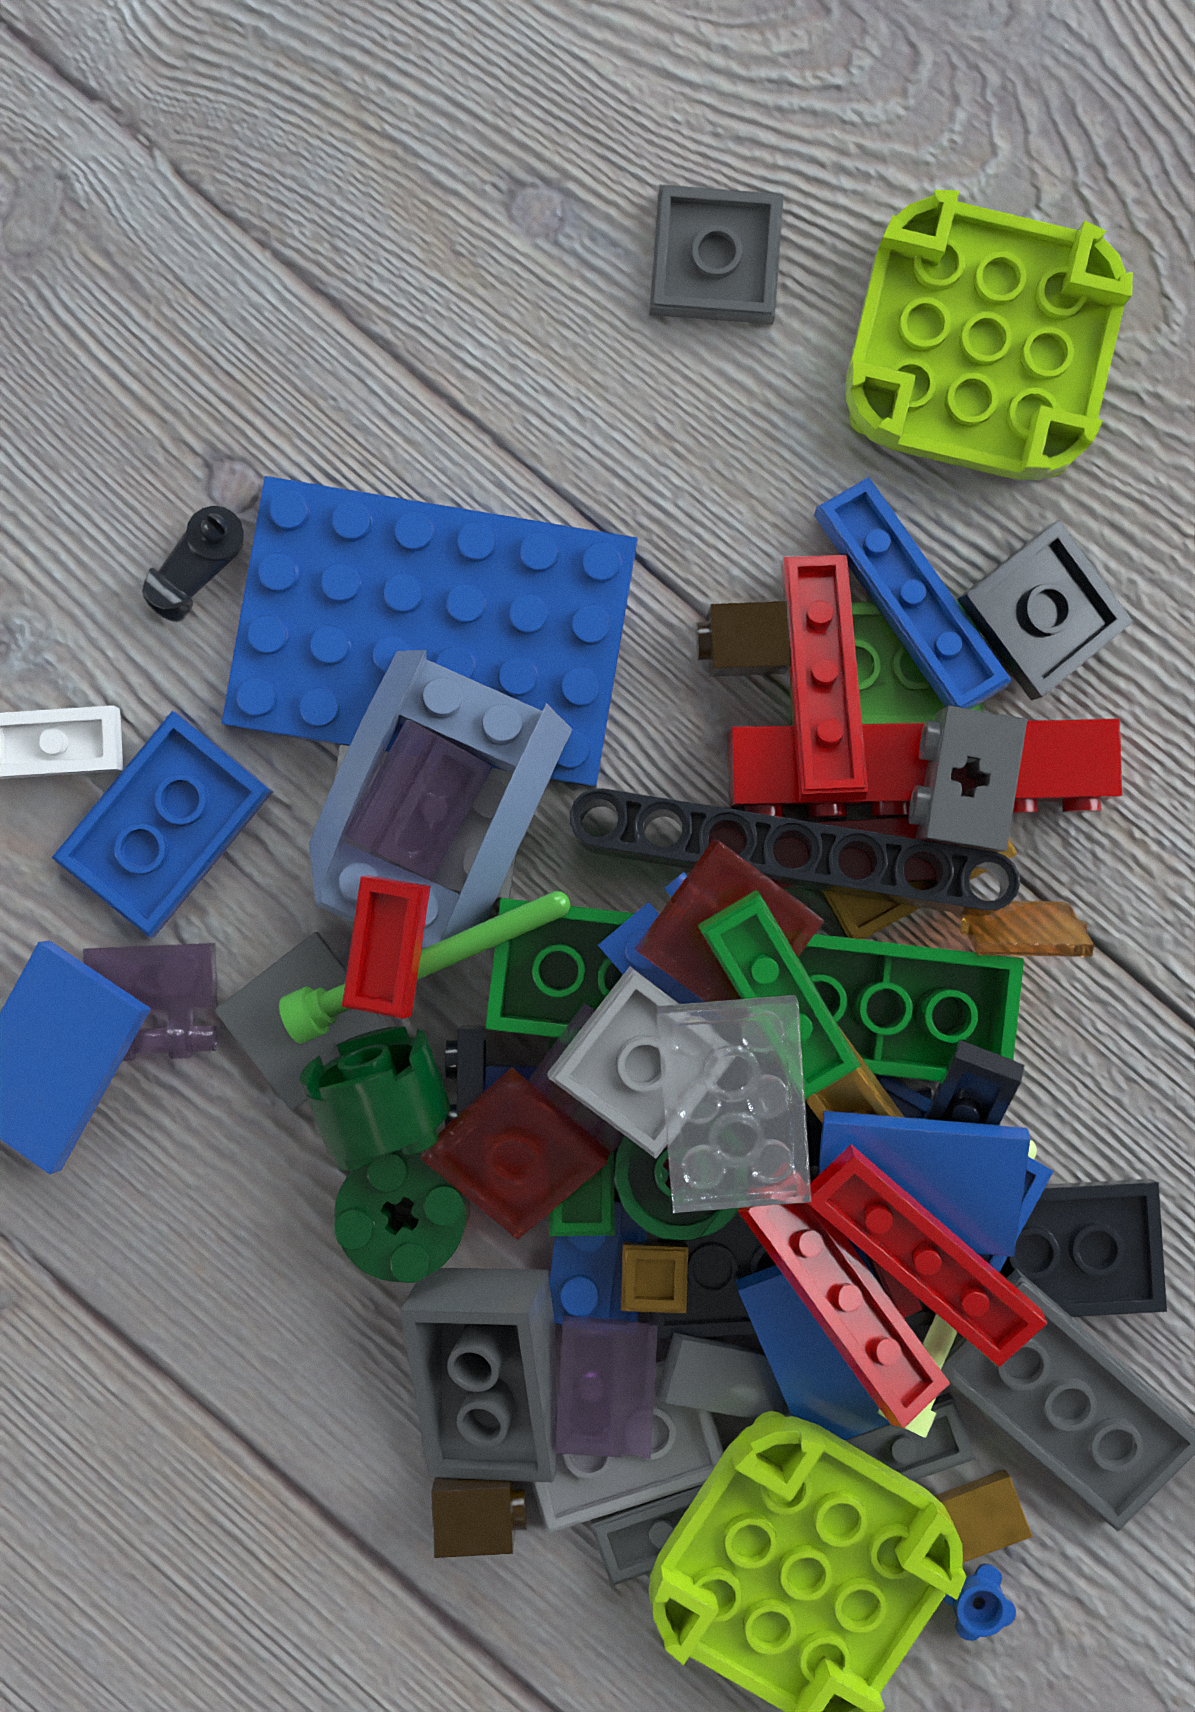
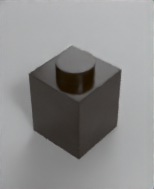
M788 601L710 604L707 622L696 623L698 661L709 660V677L784 674L791 666Z
M435 1477L431 1489L434 1558L513 1554L516 1530L527 1529L525 1489H513V1481Z

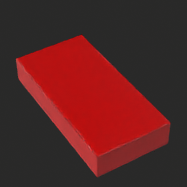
M372 875L360 876L342 1007L401 1019L412 1016L431 886Z

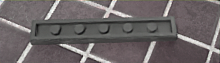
M950 1392L936 1397L931 1410L937 1414L926 1438L906 1428L887 1424L845 1440L912 1481L975 1460L957 1405ZM703 1484L590 1520V1525L611 1586L652 1572L659 1552Z

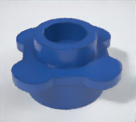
M991 1564L979 1565L975 1574L966 1577L957 1600L948 1594L943 1598L947 1605L952 1606L957 1617L955 1629L958 1635L968 1641H974L979 1637H988L998 1633L1003 1627L1009 1626L1016 1616L1015 1605L1011 1600L1006 1599L1000 1587L1002 1575ZM976 1597L984 1599V1604L981 1607L973 1606V1600Z

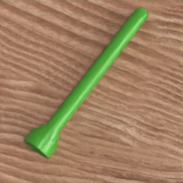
M560 891L551 892L422 949L417 980L565 916L570 909L568 896ZM345 983L328 991L321 987L313 990L306 986L281 997L279 1002L281 1019L294 1041L304 1044L327 1034L329 1025L336 1022L337 1015L350 1010V1008L342 1007Z

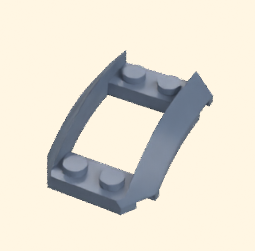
M407 650L396 652L358 727L324 804L309 842L316 906L354 922L360 876L372 875L431 886L422 949L488 920L517 850L573 729L547 703L543 711L427 660V650ZM399 723L513 774L460 894L345 843L372 778Z

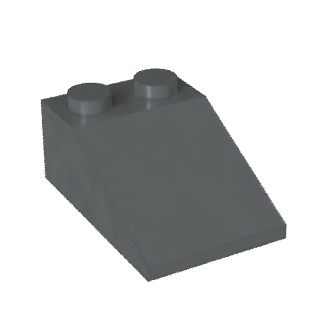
M440 1268L422 1280L417 1281L400 1312L429 1477L553 1483L556 1475L555 1320L548 1270Z

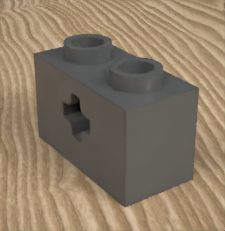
M948 705L935 714V721L926 720L919 746V759L928 760L924 786L916 785L914 787L908 816L909 824L917 825L915 839L997 853L1007 851L1028 719ZM967 764L966 775L976 779V787L964 791L961 796V783L952 781L951 773L963 768Z

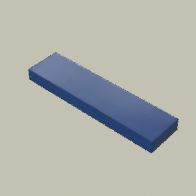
M870 477L816 507L815 519L840 555H847L848 567L945 707L949 705L972 709L1008 687L1012 681Z

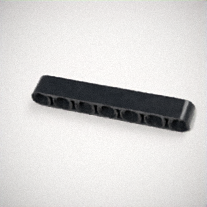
M605 788L590 789L581 793L573 802L570 810V825L578 843L586 850L601 855L971 916H988L1006 907L1017 896L1020 887V876L1015 864L1005 855L994 851ZM596 807L612 809L618 816L616 828L604 837H594L583 830L582 822L585 815ZM658 817H669L680 825L682 834L674 845L657 847L652 845L645 836L647 825ZM721 827L734 828L742 834L745 840V849L733 858L717 856L709 846L708 840L710 835ZM785 837L799 839L808 850V862L797 869L783 867L776 861L773 854L775 843ZM847 848H858L866 852L872 862L870 876L864 879L847 877L838 865L839 853ZM911 858L927 860L933 866L936 874L933 888L929 890L913 888L904 876L905 862ZM984 868L996 875L1000 883V891L994 901L979 899L972 892L969 878L974 869Z

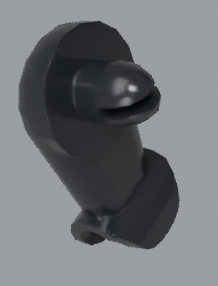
M209 506L194 513L187 523V530L158 571L155 568L149 569L144 580L142 594L147 605L156 614L169 621H182L193 606L194 601L191 598L238 555L243 546L244 530L241 520L234 512L225 507Z

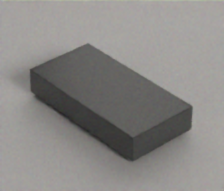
M673 1332L656 1394L665 1404L755 1420L765 1412L775 1411L781 1413L784 1397L764 1350Z

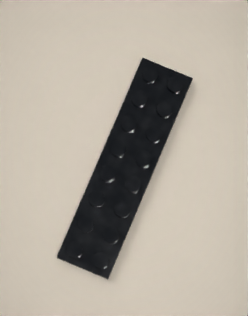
M1152 1179L1047 1184L1016 1240L1014 1257H1007L999 1273L1007 1278L1015 1269H1018L1071 1317L1167 1312L1159 1182ZM744 1200L741 1207L749 1200ZM739 1212L717 1232L698 1239L684 1241L663 1239L646 1231L647 1242L687 1243L686 1313L650 1312L652 1339H670L673 1336V1332L694 1337L756 1334L739 1295L736 1280L776 1264ZM918 1298L923 1310L904 1319L909 1326L931 1325L936 1313Z

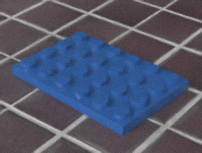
M265 476L221 724L228 727L350 746L396 652L427 650V660L543 711L547 703L573 729L550 780L596 788L638 538ZM400 723L385 750L386 752L503 770Z

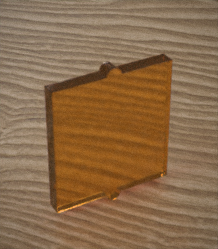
M1012 901L1006 907L988 916L959 914L961 919L960 933L968 935L976 955L1093 957L1094 944L1086 932L1087 922L1078 919L1069 902Z

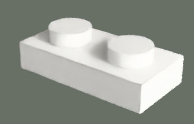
M114 705L0 713V779L123 771L120 708Z

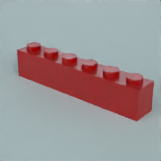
M1120 719L1027 721L1012 814L1038 813V802L1062 801L1063 813L1102 811L1101 800L1123 796ZM925 723L862 724L868 784L866 799L816 802L799 801L794 725L732 727L728 732L729 808H744L747 812L783 817V807H808V818L847 817V806L872 805L873 817L909 816L910 801L914 787L916 785L924 786L928 760L919 759L920 739ZM967 764L963 768L951 773V780L961 783V796L964 791L976 787V779L966 775Z

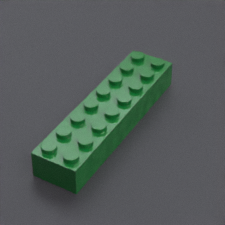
M501 898L499 915L531 901ZM570 906L565 916L495 946L485 1029L574 1039L623 975L599 948L598 944L635 913ZM661 916L665 921L670 918ZM695 925L679 937L704 967L716 957L705 937ZM782 930L835 1022L873 1074L940 1082L959 1040L1014 1060L1024 958ZM726 976L719 984L736 1004L709 1027L733 1044L739 1051L749 1052L756 1056L759 1061L777 1063L760 1040V1029L730 979Z

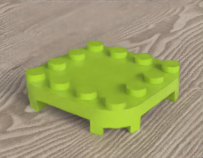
M934 190L932 196L908 204L900 213L892 216L875 254L846 374L845 400L850 411V424L857 432L865 434L871 441L894 451L1016 480H1041L1057 477L1094 442L1103 420L1098 418L1124 307L1132 297L1133 272L1126 273L1120 255L1103 238L1107 230L1085 220L1079 229L1076 230L958 202L960 190Z
M769 1411L758 1416L754 1424L745 1428L727 1447L662 1547L650 1574L649 1597L653 1620L664 1641V1648L683 1666L688 1658L691 1657L784 1712H882L885 1706L880 1693L945 1595L948 1594L954 1599H958L967 1576L963 1570V1544L945 1506L927 1489L818 1424L795 1416L785 1417L779 1412Z

